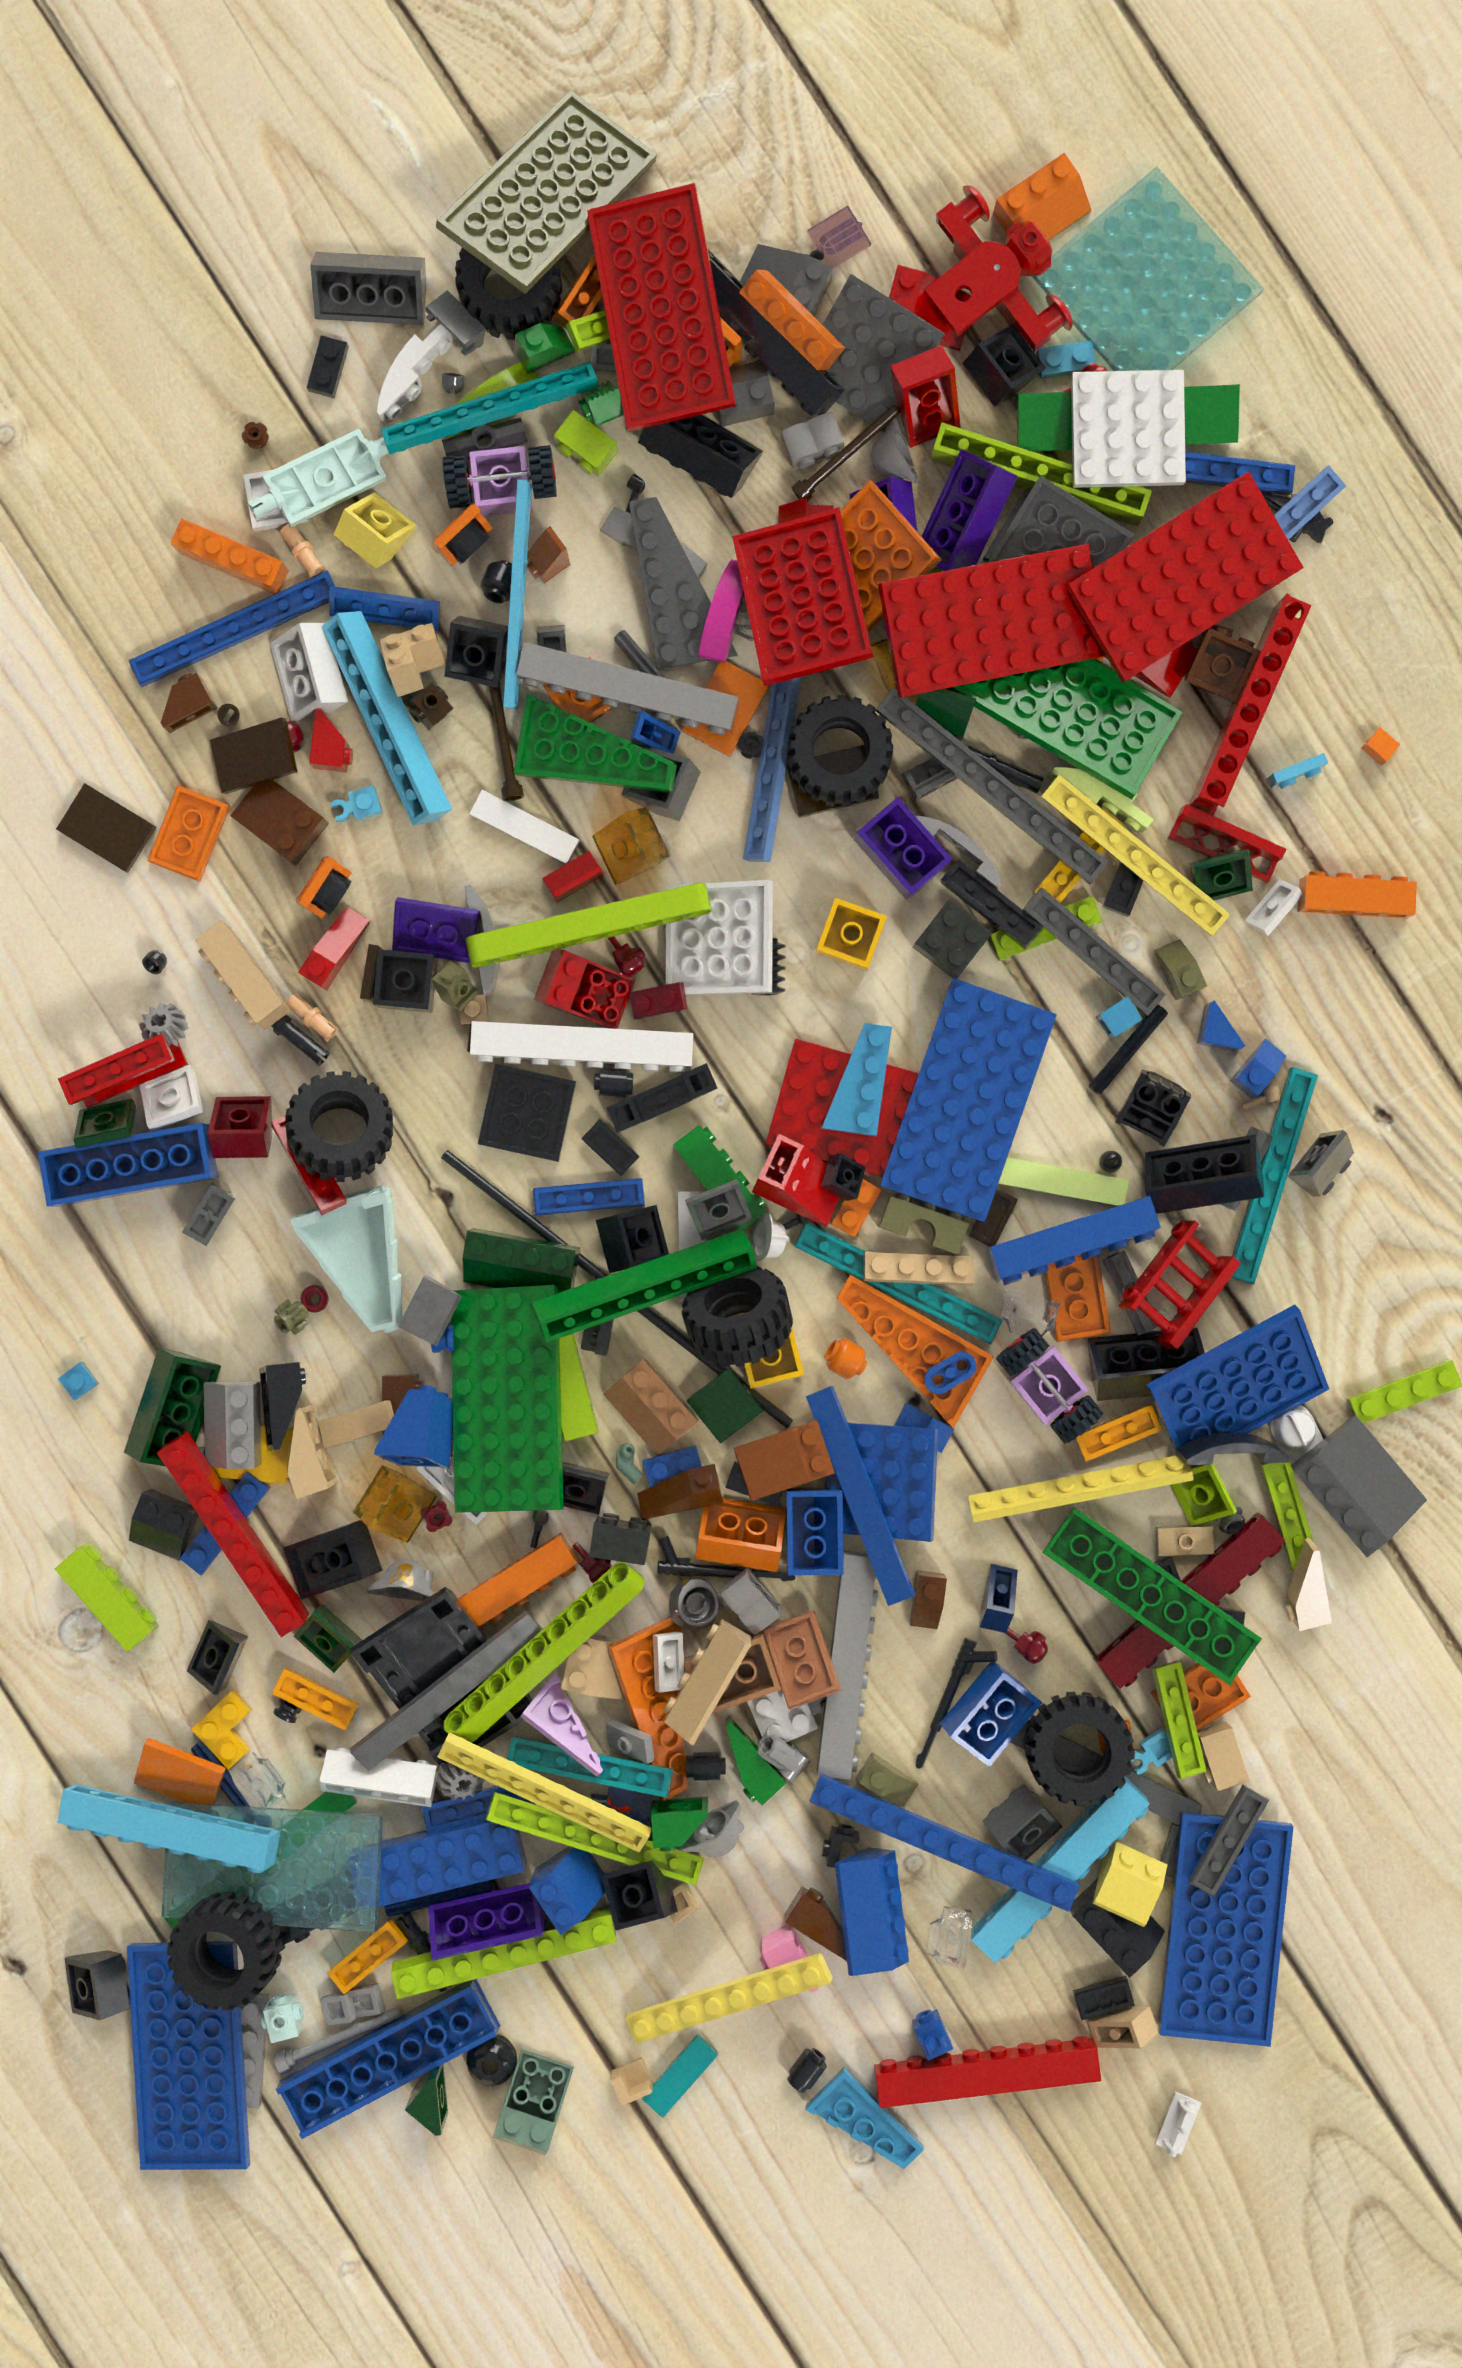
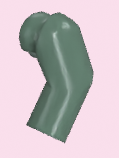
M625 1443L617 1449L616 1468L634 1485L643 1474L633 1465L634 1446L630 1443Z

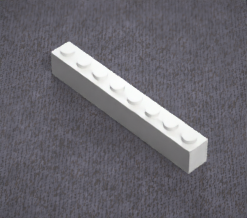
M472 1021L470 1055L476 1057L477 1062H493V1058H504V1063L521 1064V1059H530L533 1065H548V1061H559V1066L576 1067V1062H586L588 1068H603V1063L614 1064V1069L631 1070V1065H642V1070L658 1071V1066L669 1067V1072L685 1073L686 1068L692 1067L693 1033Z

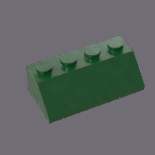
M472 1228L467 1230L462 1257L463 1282L493 1288L557 1285L558 1293L574 1288L581 1247Z
M158 1347L124 1453L142 1463L165 1466L157 1454L164 1445L187 1431L196 1443L204 1419V1383L216 1382L221 1365L182 1352Z

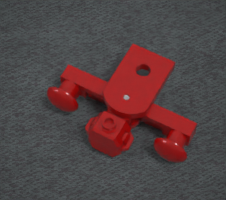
M964 185L963 191L966 197L956 205L950 202L936 213V223L952 242L953 252L960 261L925 288V294L957 336L996 307L1009 326L1014 324L1030 347L1036 352L1050 341L1051 335L1060 328L1064 327L1070 331L1073 326L1072 316L1068 307L1057 296L1052 294L1046 295L1048 307L1037 315L1018 290L1021 276H1040L1051 268L1052 248L1050 242L1035 222L1026 221L1025 223L1017 222L1007 230L1006 245L992 241L982 242L970 226L980 218L987 222L990 217L989 207L983 195L971 185ZM967 289L971 292V298L966 302H961L955 296L957 291Z

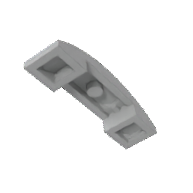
M614 507L601 527L600 532L622 545L627 544L637 550L631 514ZM681 544L699 579L707 566V562Z
M915 816L933 837L938 833L978 864L980 867L975 873L994 888H999L1002 883L995 866L986 853L971 838L942 821L924 816Z
M471 885L465 886L468 908L479 910L478 916L481 915L484 932L496 930L493 918L484 901ZM500 963L479 967L483 994L486 997H491L494 993L498 981Z

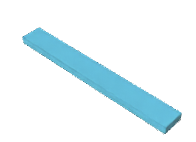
M517 479L503 707L507 709L518 708L520 678L516 673L522 651L532 485L529 481Z

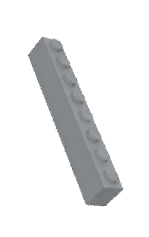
M524 642L516 673L520 679H523L522 684L538 688L539 684L549 686V691L564 695L565 691L576 693V698L585 701H591L593 697L602 700V705L618 708V704L628 706V711L638 714L639 711L655 713L656 719L671 722L672 718L682 720L681 725L697 729L698 725L709 727L708 732L724 736L725 732H732L739 705V697L527 642Z
M843 1550L844 1575H840L830 1653L842 1691L825 1697L817 1776L821 1773L830 1778L851 1780L852 1772H857L858 1755H854L855 1744L860 1745L862 1728L857 1727L858 1716L863 1717L865 1700H860L861 1690L867 1689L868 1672H864L865 1661L870 1662L871 1645L867 1644L868 1634H873L875 1617H870L871 1606L876 1607L878 1590L874 1589V1581L877 1577L868 1554Z

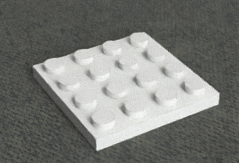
M1184 370L1072 372L1073 488L1184 485L1186 482Z
M773 881L705 883L712 911L703 916L666 924V985L683 982L685 995L772 993ZM691 884L666 885V890Z

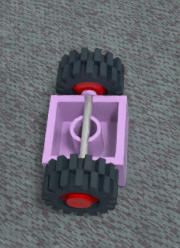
M550 445L528 448L530 468H528V459L524 446L469 452L471 475H469L465 455L443 457V476L450 509L469 507L472 504L471 487H473L475 504L481 510L480 513L483 516L515 513L517 479L528 480L529 483L532 480L534 499L557 497L556 473ZM531 495V508H530V511H533L532 495Z
M1032 1328L1025 1334H1022L997 1356L996 1360L1010 1376L1007 1379L1041 1423L1047 1425L1054 1419L1050 1427L1064 1444L1070 1443L1078 1436L1084 1434L1104 1414L1090 1395H1086L1079 1401H1076L1088 1392L1089 1389L1056 1348L1049 1345L1036 1328Z

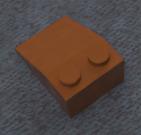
M817 1420L733 1448L750 1501L835 1473Z

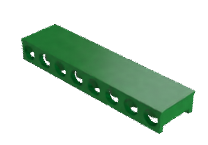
M1240 384L1184 387L1185 445L1238 443ZM1071 392L1016 394V447L1029 451L1072 450Z
M1073 1507L1042 1552L1228 1685H1231L1258 1643L1262 1640L1254 1632L1075 1507Z

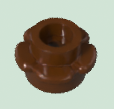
M250 422L245 425V431L242 432L243 442L253 449L263 448L269 439L267 427L260 422ZM253 433H258L257 437H253Z

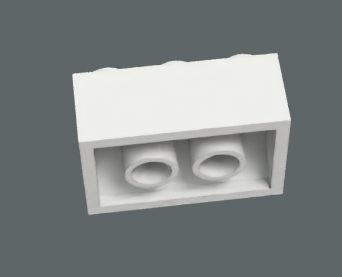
M299 623L270 643L290 720L294 722L315 717V709H321L326 714L333 712L348 702L339 671V664L322 629L325 623Z

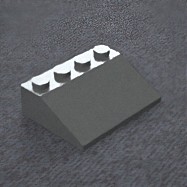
M1356 1415L1348 1419L1291 1465L1293 1471L1366 1557H1369L1387 1543L1427 1501L1425 1496Z

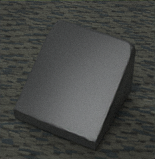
M565 625L537 628L539 646L567 653Z

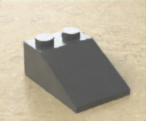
M758 244L740 282L745 285L756 270H768L815 316L831 283L833 267L808 255Z
M1344 1130L1321 1133L1287 1177L1311 1196L1317 1197L1321 1196V1194L1325 1196L1333 1188L1335 1183L1332 1180L1336 1175L1344 1173L1352 1163L1349 1159L1354 1154L1348 1134Z

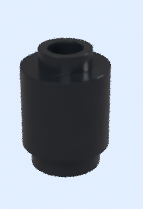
M600 1068V1074L594 1075V1090H599V1096L625 1097L626 1094L632 1095L633 1073H627V1070Z
M694 1752L693 1755H687V1778H694V1781L720 1780L721 1775H726V1758H720V1752Z
M812 2048V2050L805 2049L789 2070L790 2075L787 2077L790 2085L801 2093H805L807 2089L810 2090L827 2068L825 2056L815 2048Z

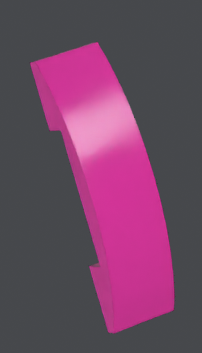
M730 560L714 593L702 634L699 658L725 663L733 642L732 632L745 597L737 560Z

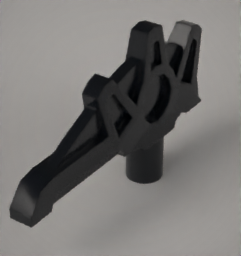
M1261 492L1268 506L1277 512L1296 495L1292 494L1291 497L1273 495L1270 492ZM1319 511L1289 540L1296 542L1303 533L1310 535L1311 539L1317 543H1321L1325 531L1333 525V519L1331 517L1324 519Z

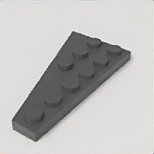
M657 497L629 501L657 669L712 661L699 658L698 655L711 602ZM733 644L727 658L738 656Z

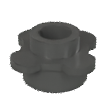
M1235 1507L1237 1510L1235 1514L1216 1519L1220 1523L1219 1529L1221 1532L1235 1534L1244 1528L1245 1518L1241 1515L1243 1510L1240 1507Z

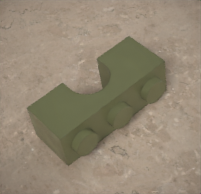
M897 1193L896 1197L889 1196L878 1226L879 1228L906 1236L910 1225L914 1221L925 1220L933 1229V1238L930 1246L955 1255L959 1254L969 1223L963 1221L965 1216L951 1211L948 1212V1215L938 1213L939 1207L925 1202L922 1203V1206L911 1203V1197Z

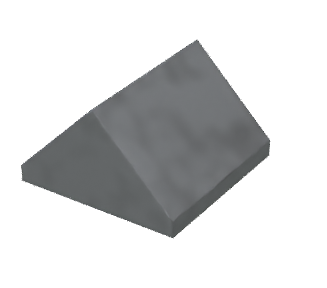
M737 1179L685 1200L701 1240L753 1220Z
M425 1275L398 1327L437 1346L462 1296Z

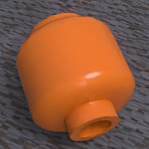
M842 1338L839 1341L834 1340L827 1348L824 1356L827 1360L826 1365L828 1369L845 1379L861 1375L867 1365L865 1350L847 1338Z

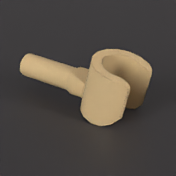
M1265 1087L1263 1090L1264 1096L1242 1103L1243 1109L1246 1110L1259 1104L1277 1101L1280 1097L1279 1087Z

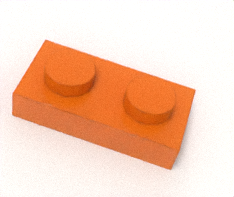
M863 1179L858 1198L849 1201L844 1200L831 1225L855 1238L882 1190Z

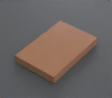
M814 1610L763 1629L789 1710L842 1691Z

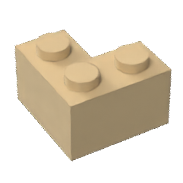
M432 623L418 625L411 630L399 634L394 633L380 640L386 668L397 697L424 689L420 673L446 665L442 648Z

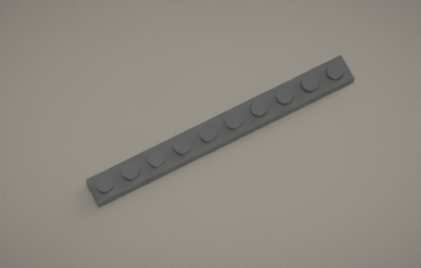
M894 687L875 710L1089 885L1094 882L1109 863L908 698H898L897 690Z

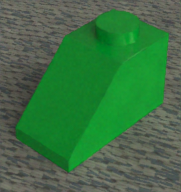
M539 323L515 334L514 351L527 374L575 353L574 346L562 326Z

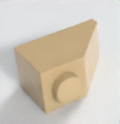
M1131 2006L1088 2020L1097 2048L1141 2049L1159 2033L1150 2006Z

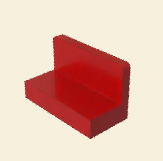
M588 851L542 879L556 903L603 877L604 874L591 852Z

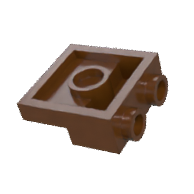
M1214 626L1213 630L1209 628L1205 631L1184 681L1236 703L1260 650L1253 648L1254 642L1242 637L1237 641L1228 637L1230 632Z

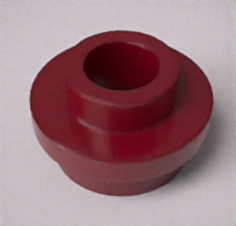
M319 1285L308 1286L301 1294V1303L312 1313L324 1310L329 1301L327 1291ZM314 1293L320 1297V1301L317 1304L311 1302V1296Z

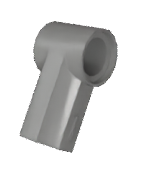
M774 1734L764 1735L759 1741L758 1754L774 1765L791 1782H794L811 1762L809 1756L795 1744L790 1746Z

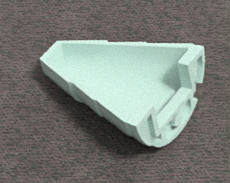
M376 1186L345 1195L347 1199L346 1205L322 1216L318 1209L314 1207L291 1218L290 1222L295 1233L318 1260L321 1268L342 1292L341 1296L371 1332L383 1330V1333H389L398 1329V1324L402 1319L401 1273L398 1272V1240L396 1239L394 1201L390 1186Z

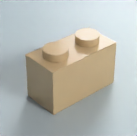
M1227 1722L1197 1731L1207 1772H1203L1207 1784L1212 1783L1214 1788L1220 1791L1249 1781L1233 1729Z

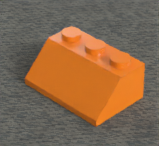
M1063 153L998 197L993 215L1006 233L1017 222H1035L1049 241L1089 214L1091 207L1080 174L1066 154Z
M723 1498V1503L703 1507L695 1559L777 1572L782 1549L786 1508Z

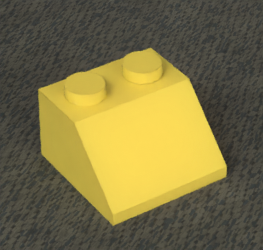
M374 492L344 509L333 535L340 539L345 546L361 556L365 562L374 568H378L394 557L415 531L417 525Z
M1116 1842L1102 1859L1093 1904L1144 1927L1163 1889L1167 1864Z

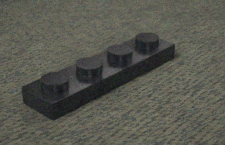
M960 860L941 878L942 885L1026 950L1043 931L1044 926Z

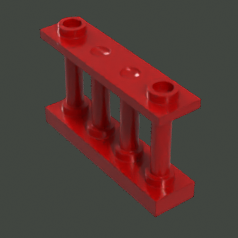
M159 1034L58 1078V1081L69 1105L83 1100L86 1108H89L138 1087L140 1084L188 1065L179 1041L178 1046L171 1044L169 1047L164 1034Z
M1182 1220L1172 1228L1171 1236L1135 1284L1124 1292L1123 1300L1118 1305L1124 1310L1135 1311L1138 1308L1161 1329V1335L1156 1341L1164 1348L1178 1349L1241 1264L1234 1256L1216 1257L1192 1234L1199 1225L1197 1221ZM1185 1243L1209 1265V1270L1203 1278H1200L1176 1256ZM1169 1265L1193 1286V1292L1187 1300L1183 1299L1160 1277ZM1153 1286L1177 1307V1314L1171 1321H1168L1144 1299Z

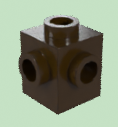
M430 683L424 689L409 694L412 697L407 704L410 708L408 710L410 715L416 722H422L428 731L454 709L447 701L448 696L445 691L439 686L435 687L433 683Z

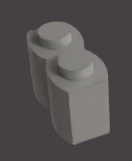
M833 412L819 415L807 422L793 425L781 431V439L793 468H809L815 464V460L818 458L832 459L844 448V440Z
M746 1568L721 1587L720 1600L727 1610H733L739 1616L738 1622L745 1631L750 1630L756 1635L781 1617V1606L750 1569Z

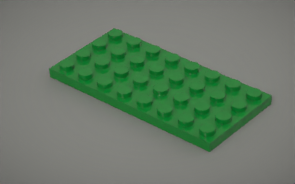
M1094 659L945 688L976 698L975 708L1131 800L1136 795L1183 711L1130 680L1121 683L1115 671Z
M558 1286L453 1290L462 1296L451 1317V1325H454L455 1352H452L455 1513L564 1510L559 1339L546 1343L532 1306V1302L558 1294Z

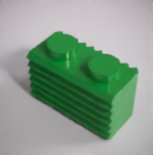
M607 380L606 383L602 382L598 388L581 393L582 400H579L578 403L588 422L592 420L596 426H599L624 415L620 392L611 381Z

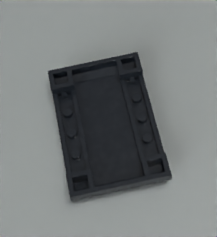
M445 1586L351 1647L350 1651L366 1673L370 1672L397 1708L401 1709L489 1639L455 1594ZM482 1683L418 1732L419 1736L427 1744L429 1753L439 1766L442 1763H448L437 1757L448 1736V1733L444 1730L446 1717ZM527 1693L472 1743L482 1748L524 1721L521 1715L533 1701L530 1694Z

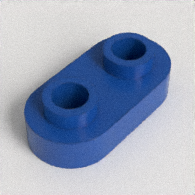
M956 1352L929 1368L924 1375V1384L932 1393L943 1394L970 1378L976 1371V1361L967 1352ZM964 1360L966 1362L964 1370L957 1369L956 1364L958 1361ZM936 1374H940L943 1378L942 1383L938 1385L933 1383V1377Z

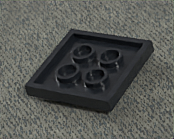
M495 1064L478 1145L559 1162L577 1082Z

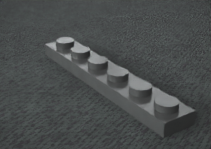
M1040 888L1023 908L1026 913L1042 924L1049 933L1125 998L1128 996L1133 1005L1145 1015H1149L1166 995L1043 888Z

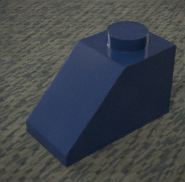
M995 1564L990 1565L981 1604L980 1628L1007 1633L1015 1610L1017 1569Z

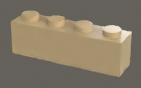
M220 920L195 939L201 947L198 950L199 954L208 964L212 962L215 966L214 975L222 984L227 983L231 988L228 994L237 1005L242 1004L246 1012L243 1014L252 1026L257 1024L266 1030L291 1011L232 928L223 920Z

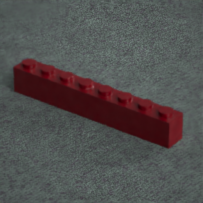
M1256 1512L1245 1522V1526L1241 1531L1232 1534L1214 1550V1554L1207 1556L1181 1582L1218 1607L1220 1605L1219 1600L1226 1594L1234 1593L1240 1587V1581L1247 1575H1254L1261 1568L1260 1563L1267 1557L1275 1556L1282 1549L1281 1544L1285 1540L1263 1515ZM1136 1620L1099 1653L1094 1660L1118 1688L1121 1689L1123 1686L1128 1687L1133 1684L1138 1678L1137 1674L1144 1667L1148 1669L1153 1666L1158 1660V1655L1164 1649L1169 1650L1174 1646Z

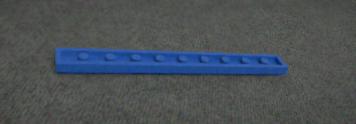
M821 1773L809 1799V1802L1068 1912L1080 1887L1076 1881Z

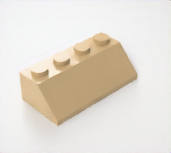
M722 1619L718 1625L713 1623L705 1637L709 1640L704 1650L701 1648L697 1650L691 1661L695 1665L691 1673L685 1672L677 1685L681 1689L676 1698L670 1697L663 1709V1712L666 1713L664 1722L691 1745H694L751 1647L750 1635Z

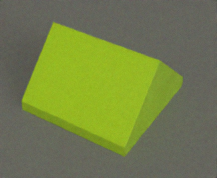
M1214 1464L1190 1465L1193 1472V1480L1171 1484L1191 1526L1226 1517L1237 1512Z

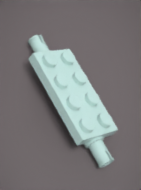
M357 429L262 475V480L269 493L247 503L250 511L254 512V518L258 519L260 516L278 509L291 528L386 481L387 476L380 465L381 457L389 454L384 438L382 437L374 442L372 440L368 441L364 438L360 429Z

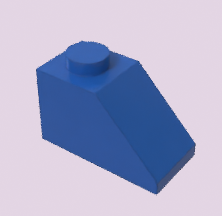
M1265 1038L1231 1078L1230 1082L1248 1097H1257L1275 1077L1286 1055Z

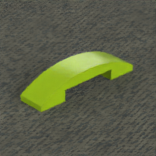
M521 362L486 380L455 405L540 377L536 371L527 374ZM475 427L461 431L455 435H449L448 438L472 432L475 429Z

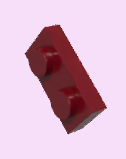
M683 982L629 992L634 1019H643L688 1009Z

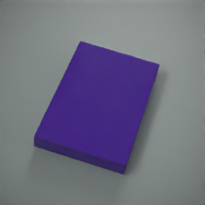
M397 897L394 908L392 951L433 954L441 959L470 963L465 939L477 934L479 910Z

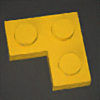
M234 1689L191 1729L228 1770L251 1749L233 1730V1727L252 1710Z

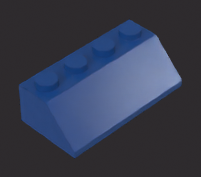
M869 1847L836 1862L835 1871L848 1975L857 1976L892 1971L909 1962L895 1850Z

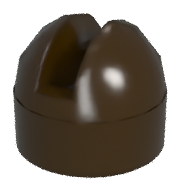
M223 704L218 709L217 717L222 725L230 727L237 724L240 713L233 704ZM232 709L234 713L227 723L223 719L228 711Z

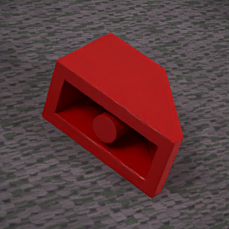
M315 709L309 764L314 769L347 773V767L353 761V749L350 748V745L323 711Z

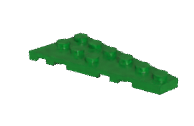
M527 693L514 767L515 775L654 791H673L677 767L674 762Z

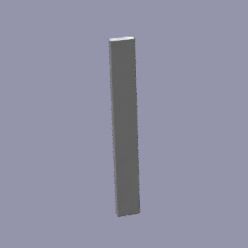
M525 1610L352 1746L350 1753L367 1771H370L496 1672L543 1628Z
M1029 1720L1010 1743L1024 1749L1026 1745L1025 1731L1030 1728ZM1061 1735L1057 1736L1053 1744V1755L1056 1762L1061 1768L1070 1772L1089 1770L1102 1758V1755ZM1133 1770L1130 1775H1125L1146 1795L1150 1803L1148 1806L1149 1811L1177 1825L1180 1824L1181 1812L1200 1813L1202 1808L1200 1803L1141 1774L1138 1775Z

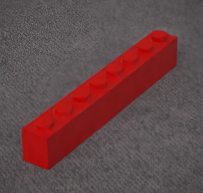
M188 1431L164 1445L158 1451V1456L280 1637L285 1636L304 1624L309 1615L308 1610Z
M1077 2036L1071 2041L1063 2042L1058 2039L1047 2040L1045 2044L1038 2045L1026 2042L1014 2048L994 2046L989 2051L981 2052L976 2049H968L963 2051L962 2054L951 2055L950 2053H944L930 2060L922 2056H912L907 2061L898 2062L893 2059L882 2060L880 2064H874L880 2108L1101 2081L1098 2048L1094 2039L1087 2036Z

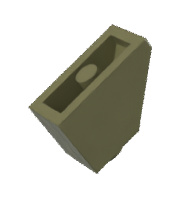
M1181 939L1154 950L1175 1000L1207 987L1196 959Z
M873 1752L857 1774L860 1784L882 1799L904 1807L918 1786L916 1781Z

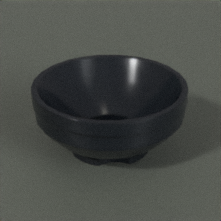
M497 2034V2036L469 2050L466 2060L469 2074L476 2082L484 2086L493 2087L506 2082L513 2074L517 2064L516 2049L510 2040L503 2035ZM487 2058H492L498 2063V2069L495 2072L488 2073L483 2069L482 2062Z

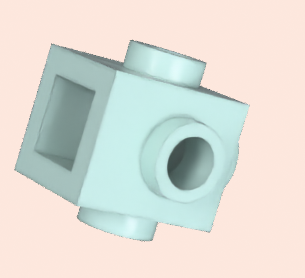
M278 1994L271 1997L261 2013V2023L264 2030L268 2029L271 2043L299 2036L303 2027L301 2020H303L304 2014L301 2003L296 2002L295 1994L289 1996Z

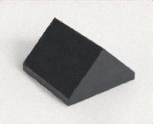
M562 1462L564 1507L599 1515L609 1473Z
M208 1620L187 1672L212 1694L218 1695L227 1687L248 1636Z

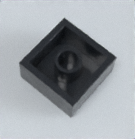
M841 1153L831 1155L828 1159L821 1187L846 1201L857 1199L866 1167Z

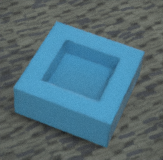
M79 1362L58 1378L74 1401L99 1384L84 1362Z

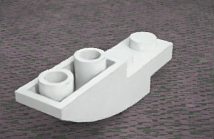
M441 323L423 342L414 334L391 365L382 385L377 406V414L384 425L389 420H395L400 415L402 407L408 401L411 402L419 396L423 387L419 375L425 374L431 368L432 361L439 354H445L451 347V342L453 341L451 333Z

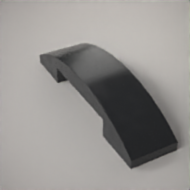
M706 1063L654 1088L606 1107L616 1132L619 1133L687 1104L718 1089Z
M1228 1432L1203 1436L1180 1446L1175 1452V1455L1186 1465H1212L1214 1454L1253 1453L1263 1463H1285L1290 1461V1457L1272 1442L1245 1433Z

